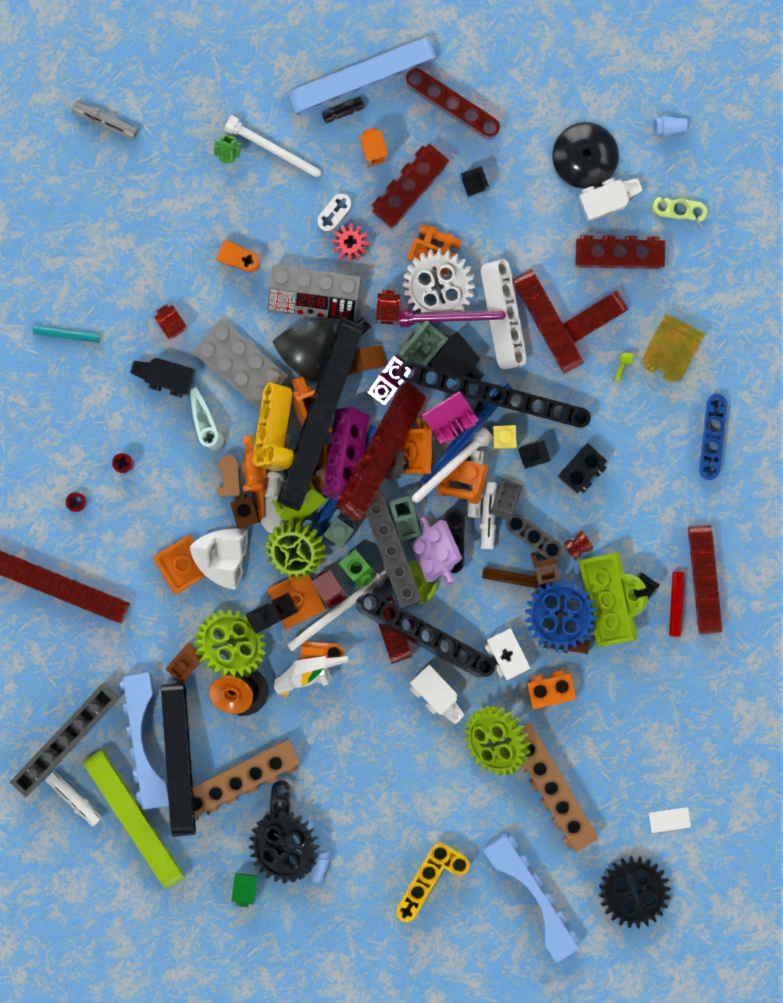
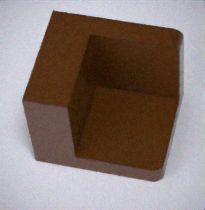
M531 553L538 585L560 580L556 558L538 562L536 553Z

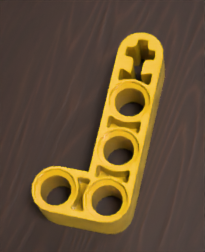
M272 382L267 383L264 388L252 459L254 466L271 471L288 469L293 462V451L284 448L292 400L291 388Z
M437 842L433 844L397 905L398 919L402 922H410L416 917L444 868L458 876L466 874L470 867L468 858L445 843ZM440 847L444 848L447 852L446 856L442 859L434 856V851ZM463 859L466 863L465 867L462 870H456L453 867L455 860ZM426 867H432L435 870V875L431 878H426L422 874L423 870ZM415 886L423 888L424 893L421 897H414L411 891ZM407 897L412 902L418 903L417 906L412 903L410 907L411 915L408 913L405 916L402 915L403 911L401 908H407L409 900H406Z

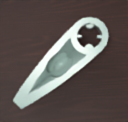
M196 387L190 389L193 418L199 441L209 450L218 451L224 446V437L217 431L212 415ZM215 436V438L212 439L213 442L210 443L209 441L211 440V437Z

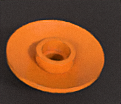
M222 676L215 679L209 689L212 703L226 713L239 714L245 712L253 701V693L248 684L234 676Z

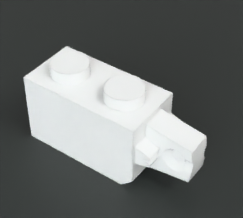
M612 178L602 182L603 186L597 189L594 186L583 189L578 199L587 223L624 209L631 197L642 192L638 178L623 182L621 179L615 181Z
M430 664L410 681L412 685L410 690L418 698L422 696L427 701L425 706L433 714L436 712L439 715L443 714L454 724L463 718L464 713L455 702L457 700V693Z

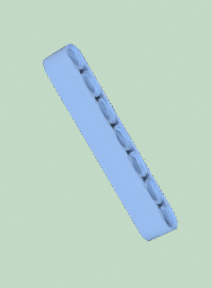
M426 37L288 92L287 95L295 114H302L431 63L437 59L429 37Z

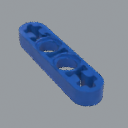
M720 394L710 396L706 402L699 463V474L706 480L715 479L719 475L727 400ZM716 398H719V402L723 404L721 407H718L717 414L722 413V418L718 416L709 417V412L714 413L715 407L711 405V402L715 401ZM711 420H717L720 423V430L718 432H711L709 430L708 423ZM708 442H715L717 444L718 451L715 454L707 453L706 445ZM704 456L708 458L717 457V462L712 461L711 467L715 469V473H711L710 477L707 476V472L703 471L705 467H708L709 460L704 461Z

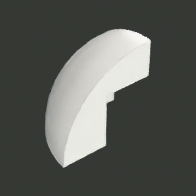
M235 528L212 532L199 538L190 546V551L197 567L205 576L218 585L236 590L243 574V556L247 554V529Z

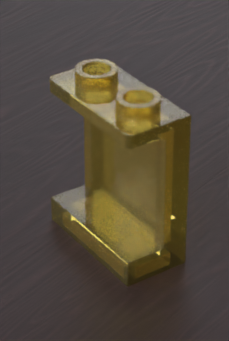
M665 314L640 363L644 364L643 368L655 374L657 371L663 374L662 378L674 384L675 381L681 382L705 333Z

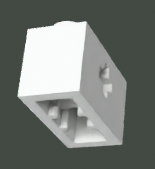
M511 628L486 640L488 644L485 645V648L490 658L495 657L498 663L495 665V669L500 678L504 676L506 680H509L531 669ZM502 650L512 651L510 655L511 660L507 661L505 658H500L503 655Z

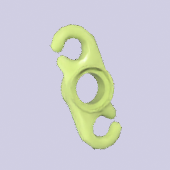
M661 197L655 199L652 205L653 212L658 216L677 220H695L696 217L693 214L695 208L702 210V214L697 218L700 222L707 217L708 213L707 207L701 202L684 199H664L667 205L665 211L658 209V204L663 200ZM677 203L685 205L686 213L680 216L674 212V206Z

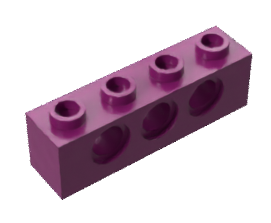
M354 407L338 408L335 411L322 494L337 501H353L357 499L370 415Z

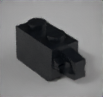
M154 358L150 363L133 361L130 371L131 374L145 380L144 382L149 384V389L161 392L162 388L170 390V395L182 398L183 394L189 396L196 372L193 368L160 358Z

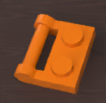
M464 460L438 484L437 495L444 497L449 495L478 504L482 496L489 466ZM451 481L473 485V490L470 492L450 487Z

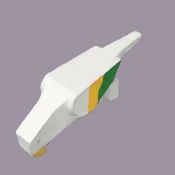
M326 656L296 660L286 672L274 680V689L277 694L288 696L289 692L295 688L308 687L314 683H321L323 686L329 685L330 671L328 667L349 662V657L326 658Z

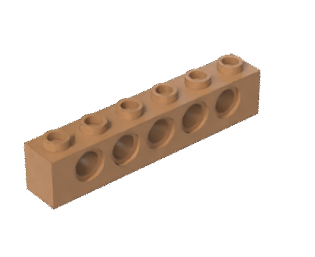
M528 722L521 731L522 733H528V736L524 739L533 744L535 749L533 754L526 755L528 760L524 762V766L521 769L523 772L528 771L532 779L528 781L534 791L539 790L543 798L540 801L545 810L551 809L555 816L551 820L557 830L562 828L566 836L562 839L568 849L573 848L577 852L599 838L531 722ZM535 764H545V772L540 775L535 774L533 771ZM549 782H554L557 785V790L552 794L545 792V785ZM561 801L568 803V809L564 813L556 811V805ZM570 821L579 822V829L576 832L568 831L567 825Z
M290 739L194 786V797H198L202 801V807L195 809V820H199L198 815L204 812L209 815L219 810L218 805L224 802L229 805L239 799L237 795L243 792L249 795L259 789L257 785L266 782L267 785L279 779L277 775L286 772L288 775L298 770L297 765L301 764V761ZM273 757L280 758L282 761L281 768H272L270 766V759ZM253 767L260 768L262 777L259 779L252 778L250 769ZM231 778H240L242 787L239 789L232 788L230 785ZM213 787L220 788L222 797L219 799L212 798L210 790Z

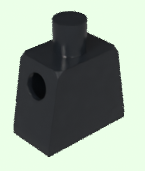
M458 332L454 334L429 364L432 368L481 380L484 376L475 367L480 361V357Z
M288 592L247 613L246 617L254 633L257 634L299 611ZM277 606H281L283 610L282 613H279L277 611Z

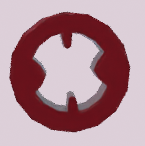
M78 492L70 493L65 500L67 508L72 512H80L86 506L85 496ZM79 496L81 498L79 502H82L80 507L75 506L73 508L71 506L73 503L70 500Z

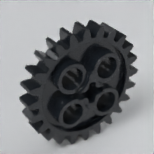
M283 810L278 815L275 811L271 813V816L269 814L264 816L263 820L257 822L258 827L252 829L256 835L249 837L254 842L249 848L255 852L250 857L257 858L254 866L261 865L262 867L259 872L262 873L266 870L267 879L274 875V882H278L282 878L283 884L287 883L289 879L294 883L297 881V878L301 880L305 877V874H309L311 872L310 867L316 865V862L312 859L319 857L314 852L320 848L319 845L314 844L318 837L311 836L315 829H307L309 821L301 823V815L294 818V812L286 815L285 810ZM273 829L277 830L279 838L274 835ZM294 835L299 838V844L294 841ZM269 850L274 853L275 859L269 855ZM289 856L293 857L295 865L290 862Z
M629 855V862H626L621 857L620 865L612 862L614 869L606 868L609 875L608 877L601 876L605 884H599L598 886L604 890L598 896L605 898L600 904L601 906H608L604 912L606 914L613 913L611 916L612 921L619 918L620 926L627 921L628 928H631L632 923H635L639 929L641 922L649 926L648 919L650 918L657 922L655 915H664L660 910L661 907L668 908L664 900L671 899L669 895L665 894V892L671 890V887L664 886L669 879L661 878L664 870L656 871L658 864L655 863L650 866L651 860L649 858L643 863L641 856H638L637 861H634L632 855ZM639 872H645L647 875L643 883L635 881V876ZM627 873H630L636 889H640L637 895L643 910H639L635 897L632 894L629 895L632 889L626 877ZM618 880L626 882V887L622 891H617L614 888ZM647 893H653L655 896L651 904L643 902V897ZM626 901L634 903V908L629 912L622 909V905Z

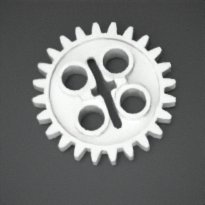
M440 248L435 255L430 249L428 257L422 252L420 254L421 261L414 258L413 264L415 266L408 265L407 267L411 273H405L404 278L409 281L403 283L404 287L409 288L405 290L404 295L411 296L407 303H415L413 311L420 308V314L458 312L457 309L464 312L465 306L463 304L470 305L471 300L468 297H473L474 292L469 289L475 288V283L469 282L474 279V274H467L471 267H463L465 259L457 261V253L450 257V250H447L446 254L442 255ZM433 266H435V267L437 268V276H438L439 284H443V287H442V289H441V292H442L443 298H444V300L446 301V303H442V301H441L440 288H439L438 285L435 286V283H436V281H437V277H436L435 272H434V270H433V268H432ZM449 268L453 274L445 276L442 274L441 269ZM428 273L431 280H422L420 274ZM455 289L458 292V296H449L447 290ZM427 294H433V295H435L436 298H437V301H435V302H430V301H428V300L426 299V295H427Z

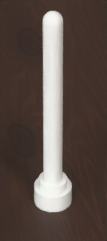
M231 115L223 131L230 135L239 134L314 177L321 175L320 169L243 127V123L239 122L240 119Z
M481 427L475 433L473 441L412 496V501L414 503L420 502L479 447L488 446L493 441L492 434L486 428Z

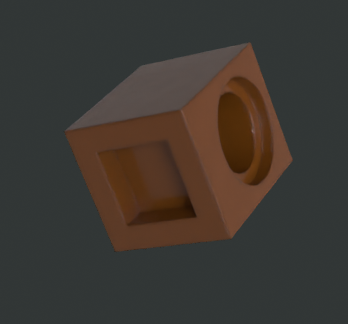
M247 494L234 497V502H231L230 505L237 529L260 523L253 497H247ZM243 504H247L251 509L247 517H242L238 513L239 507Z

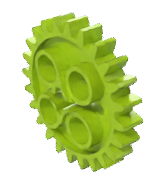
M228 609L226 614L219 610L217 615L211 613L209 618L206 617L202 622L203 624H200L197 628L200 632H197L194 636L198 639L194 646L200 647L195 654L203 656L199 662L207 663L205 670L213 668V676L220 672V677L227 674L234 677L236 675L239 679L243 677V674L248 677L252 673L251 671L255 672L258 668L257 665L262 663V657L266 654L265 651L261 650L264 649L266 643L260 642L265 635L255 634L250 623L247 621L246 615L243 618L240 617V611L232 615L231 609ZM233 629L238 630L241 635L235 634ZM213 634H217L220 640L214 638ZM240 649L246 651L248 656L243 655ZM219 654L225 655L227 660H223Z
M494 705L491 708L489 706L483 709L480 708L469 716L470 719L465 723L468 727L463 730L468 735L463 739L469 742L466 749L472 750L469 756L477 758L475 764L482 763V770L488 768L489 774L496 772L498 777L502 774L508 776L510 773L514 774L522 768L524 762L528 760L526 755L530 753V750L525 747L530 745V742L524 739L528 736V733H522L521 731L525 726H518L517 724L519 718L513 720L511 718V711L505 714L503 707L498 710L497 706Z

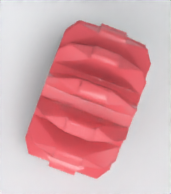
M349 224V231H346L342 225L340 228L343 234L334 232V235L339 240H332V244L340 245L333 249L334 253L342 251L339 256L341 260L347 254L348 262H352V255H355L356 259L360 260L358 252L362 254L367 253L366 249L361 246H369V241L361 240L365 239L368 234L363 233L359 235L362 230L360 226L357 227L356 231H353V224ZM349 238H353L354 242L357 241V244H353L352 248H348L347 244L344 245V242H347Z

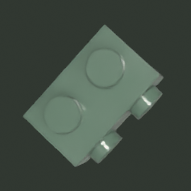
M426 320L424 323L417 325L413 331L414 335L409 341L405 340L402 343L398 355L405 362L409 361L429 366L431 361L448 343L449 339Z

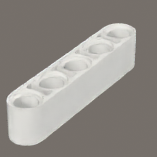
M505 259L485 263L481 267V276L488 311H504L506 314L503 320H490L498 365L502 370L523 366L527 358L509 263Z

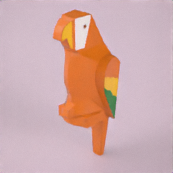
M244 435L245 461L242 463V470L246 485H243V491L251 492L252 496L256 497L258 517L264 518L265 494L268 485L267 474L269 470L253 465L252 459L256 435Z

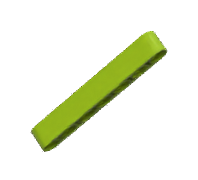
M100 749L82 762L162 886L167 890L184 879L183 871L140 805H138V802L106 753Z

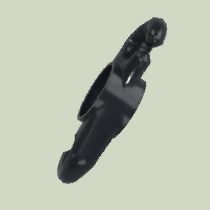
M279 780L271 788L270 813L275 812L274 804L276 802H283L286 805V815H288L291 809L289 802L290 792L287 791L284 794H279L277 788L284 786L289 790L291 786L288 782ZM273 829V833L279 835L277 830Z

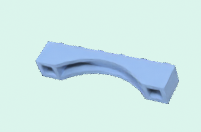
M151 672L124 676L123 681H120L121 694L126 696L123 710L125 717L129 716L130 725H127L126 729L128 739L132 738L133 747L130 748L131 760L136 762L133 776L135 783L139 782L140 791L136 792L138 805H142L143 810L169 806L167 781L152 765L143 741L144 716L148 704L154 695Z
M504 834L485 846L483 851L496 870L517 878L534 895L543 916L544 945L555 962L558 963L579 949L576 944L579 942V939L573 930L568 931L564 924L567 923V920L561 911L556 913L552 907L555 902L548 892L544 894L540 886L543 884L537 874L531 875L528 870L531 865L526 857L518 855L515 850L518 848V845L513 837L507 838Z

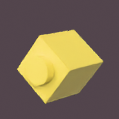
M516 425L492 427L493 450L517 448Z

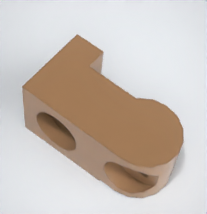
M231 455L223 456L218 464L222 472L223 487L217 488V497L240 496L238 461Z

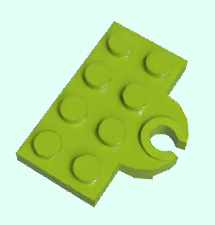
M620 552L579 560L585 592L590 593L587 600H594L590 608H597V611L591 614V616L597 618V621L592 622V625L595 626L594 634L597 647L638 640L634 617L640 615L645 610L648 596L639 597L637 600L634 596V589H645V584L639 577L633 574H624Z

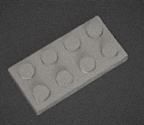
M222 319L216 323L192 351V353L259 410L261 408L263 391L267 383L272 382L282 385L288 378L286 373Z

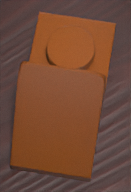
M188 642L165 670L179 683L184 682L200 665L199 661L203 656L196 655L197 649Z

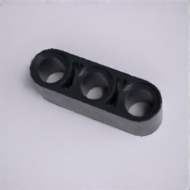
M458 509L448 511L444 519L451 534L457 535L461 541L458 550L462 559L460 560L459 568L451 570L453 574L460 572L464 566L465 517ZM451 513H458L461 517V522L456 526L451 525L448 521Z

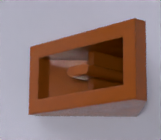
M376 345L356 349L348 375L386 367L382 346Z

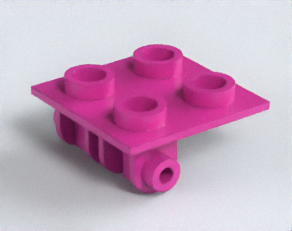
M460 391L422 415L437 436L440 444L444 442L447 444L455 438L453 432L458 437L459 434L456 430L459 428L464 433L465 431L462 426L468 430L479 421Z

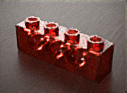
M430 143L427 147L422 145L414 155L417 157L412 164L408 162L400 171L402 176L397 181L393 179L386 187L388 191L383 198L379 196L371 205L374 208L372 214L391 230L396 227L450 162ZM427 164L430 168L429 172L420 174L417 171L418 165ZM405 181H413L415 188L412 191H406L402 186ZM392 197L399 198L401 201L400 206L397 208L390 207L388 204L389 199Z
M580 235V239L576 238L574 267L663 269L665 267V240H660L658 236H648L646 240H638V236H624V239H615L613 235H603L602 239H593V235ZM600 246L603 249V255L601 257L594 256L591 251L592 247ZM617 246L623 247L626 252L625 256L617 257L614 254V248ZM636 248H646L648 252L647 257L640 258L637 256Z

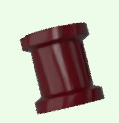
M119 453L114 456L112 466L115 471L125 474L133 469L134 461L128 454ZM126 457L125 461L128 462V466L120 469L121 465L118 464V460H123Z

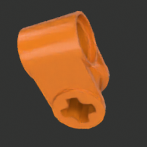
M223 240L216 261L249 273L258 270L260 259L255 253L233 242ZM252 256L254 264H249L248 267H246L247 264L244 262L245 258L249 259Z

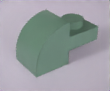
M411 495L389 500L400 542L421 536Z

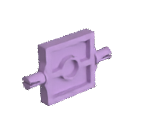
M423 517L419 520L423 533L411 543V547L427 582H433L438 577L443 576L446 585L451 586L455 583L451 570L462 559V556L447 522L440 520L431 527L428 518Z

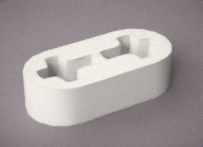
M336 195L321 212L317 223L322 231H333L350 211L351 201L347 195ZM345 199L347 208H340L336 213L334 211L337 208L336 201ZM331 214H334L335 216L331 220L333 225L324 227L322 218H329Z

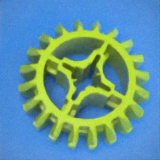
M290 520L288 525L282 522L280 528L275 527L273 533L268 535L269 541L265 543V547L268 548L265 555L271 556L268 559V563H275L273 571L279 568L281 570L280 576L288 573V578L292 579L295 574L297 580L301 579L302 574L307 578L310 572L315 573L317 567H320L322 564L321 559L325 556V553L322 552L325 544L320 543L322 536H315L317 529L309 530L310 523L303 527L301 520L296 525L293 520ZM289 535L298 536V538L296 539H290L288 537L286 539L284 537ZM304 541L307 542V544L309 545L310 549H308V548L305 546ZM298 543L297 552L292 556L293 549ZM280 550L285 553L286 559L283 557ZM295 560H298V561H301V562L305 561L306 563H303V564H295V563H292V562L295 561Z

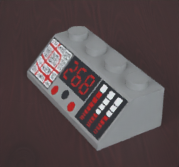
M272 265L267 311L340 321L343 317L355 322L361 277Z

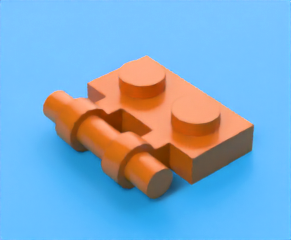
M421 224L418 232L426 236L424 241L415 237L407 259L413 261L414 258H417L421 261L420 254L423 252L428 257L430 249L434 255L437 254L440 247L430 244L432 238L444 243L443 247L440 248L442 255L446 254L450 246L459 249L462 241L454 238L455 235L450 233L447 235L437 231L434 226L430 225L428 227ZM450 252V257H453L455 254ZM442 268V274L447 276L450 269Z

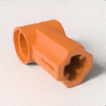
M305 641L301 644L300 660L322 656L330 658L328 650L332 647H337L341 652L340 657H344V649L337 643Z

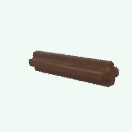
M485 567L482 572L483 579L536 589L540 586L546 589L545 584L538 585L537 578L533 575Z

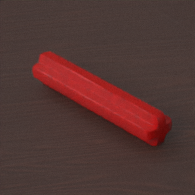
M680 571L672 573L669 636L680 637L682 632L685 574Z

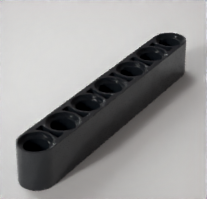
M367 593L357 598L355 606L359 613L469 674L480 678L494 673L495 663L490 657L374 593ZM365 598H369L372 602L370 610L364 606ZM385 608L391 612L389 620H386L383 616ZM404 619L408 620L410 623V629L408 631H406L402 626ZM423 630L429 633L428 641H424L422 638ZM443 640L448 644L446 652L441 649V642ZM462 651H464L467 654L466 662H463L460 659V653ZM481 661L484 662L486 665V671L484 673H482L479 669V664Z
M184 682L162 684L161 699L172 837L196 835L186 686Z

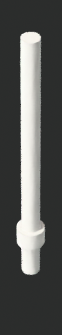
M385 569L379 574L376 573L377 576L373 578L369 585L358 589L287 644L288 648L291 651L295 650L355 604L359 596L369 593L374 588L378 589L385 584L384 581L389 578L387 570Z

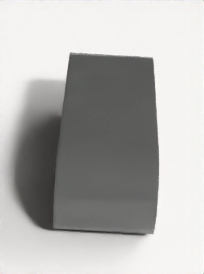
M513 514L512 517H517L521 520L522 526L519 530H513L509 525L510 521L506 520V529L546 559H557L561 556V544L522 515ZM532 530L537 531L540 535L537 543H531L528 540V533ZM550 543L555 544L558 548L555 556H549L546 553V547Z

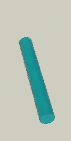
M35 325L33 329V334L100 343V334Z

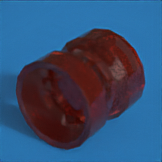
M583 531L577 533L574 540L568 539L563 543L575 561L581 558V553L590 552L594 549Z

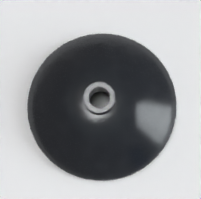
M589 122L577 123L566 128L555 141L552 152L553 165L559 177L570 186L580 189H586L591 186L595 188L602 185V182L608 180L613 175L619 159L618 147L613 136L602 126ZM584 150H589L591 155L589 157H584L582 152Z

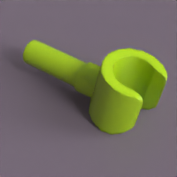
M623 352L620 355V364L614 381H620L625 364L632 365V353Z

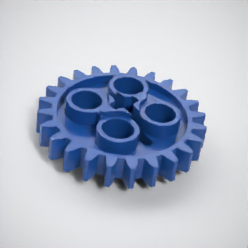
M566 579L563 580L562 585L555 581L553 586L546 583V589L538 586L539 595L532 593L531 596L534 601H527V605L532 607L525 610L526 614L531 615L525 619V622L532 623L527 630L535 631L532 636L533 639L541 638L539 645L547 642L548 650L552 645H555L556 652H558L560 646H563L566 652L570 644L576 649L577 641L582 645L584 644L583 636L590 638L591 635L587 630L595 629V626L590 624V622L597 621L595 616H591L592 613L597 611V608H590L594 600L586 599L590 594L589 592L581 593L582 585L575 589L574 581L570 586H567ZM564 596L563 614L567 615V617H563L561 634L558 635V616H555V614L559 612L560 597ZM554 598L557 601V606L550 609L546 607L545 600ZM571 600L577 601L579 609L571 611L568 609L567 603ZM545 620H552L555 627L548 631L543 628L542 623ZM572 622L576 624L577 630L574 633H568L564 625Z

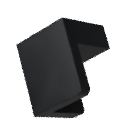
M482 166L461 173L460 178L468 197L489 190V184Z
M545 440L518 449L524 469L551 461Z
M639 572L637 577L645 584L646 588L642 590L634 589V596L637 598L648 596L649 600L660 584L644 573Z

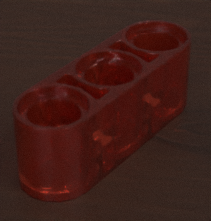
M615 291L566 321L563 325L573 342L576 343L620 316L629 308L619 292Z
M392 596L385 598V600L395 605ZM385 608L383 616L386 620L391 618V612ZM378 623L391 664L412 658L407 639Z

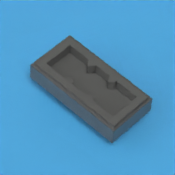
M502 478L490 514L511 521L523 485Z

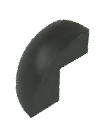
M312 321L307 323L306 328L295 330L292 327L273 340V344L280 357L291 369L304 378L318 383L334 337L333 323L331 321Z

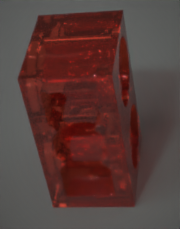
M382 290V293H378L376 324L399 325L400 294H396L395 290Z

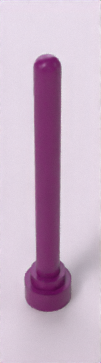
M400 310L399 324L403 328L410 327L415 323L425 322L426 320L428 322L503 320L506 314L504 311L415 314L410 312V310Z

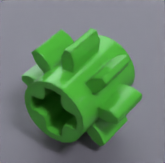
M225 135L220 137L219 141H215L214 156H219L221 162L232 163L235 161V157H240L241 143H236L235 137Z

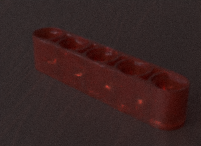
M413 68L407 72L406 85L412 92L482 138L492 140L498 136L500 124L496 118L423 70ZM419 75L422 81L420 84L414 85L410 82V77ZM431 87H437L441 93L437 97H432L428 94V90ZM455 99L458 101L459 106L456 109H450L447 107V101ZM473 111L477 114V119L475 121H468L465 118V114ZM485 124H493L496 131L492 134L486 133L483 129Z
M530 269L513 278L515 288L562 372L566 374L584 364L581 355L534 271Z
M711 524L688 526L699 635L722 633Z

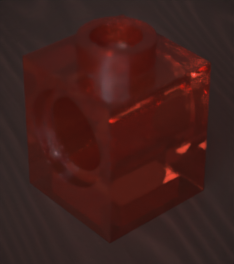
M166 304L156 311L157 315L154 318L169 340H172L188 329L173 305L168 306Z

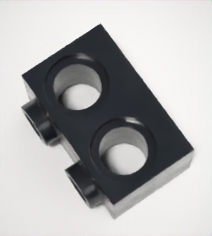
M587 443L558 474L557 478L575 494H578L580 491L584 494L592 485L590 482L594 475L599 477L607 467L604 464L607 460ZM587 456H594L596 458V467L588 468L586 466L585 459ZM573 472H578L582 476V482L579 485H575L570 481V476Z

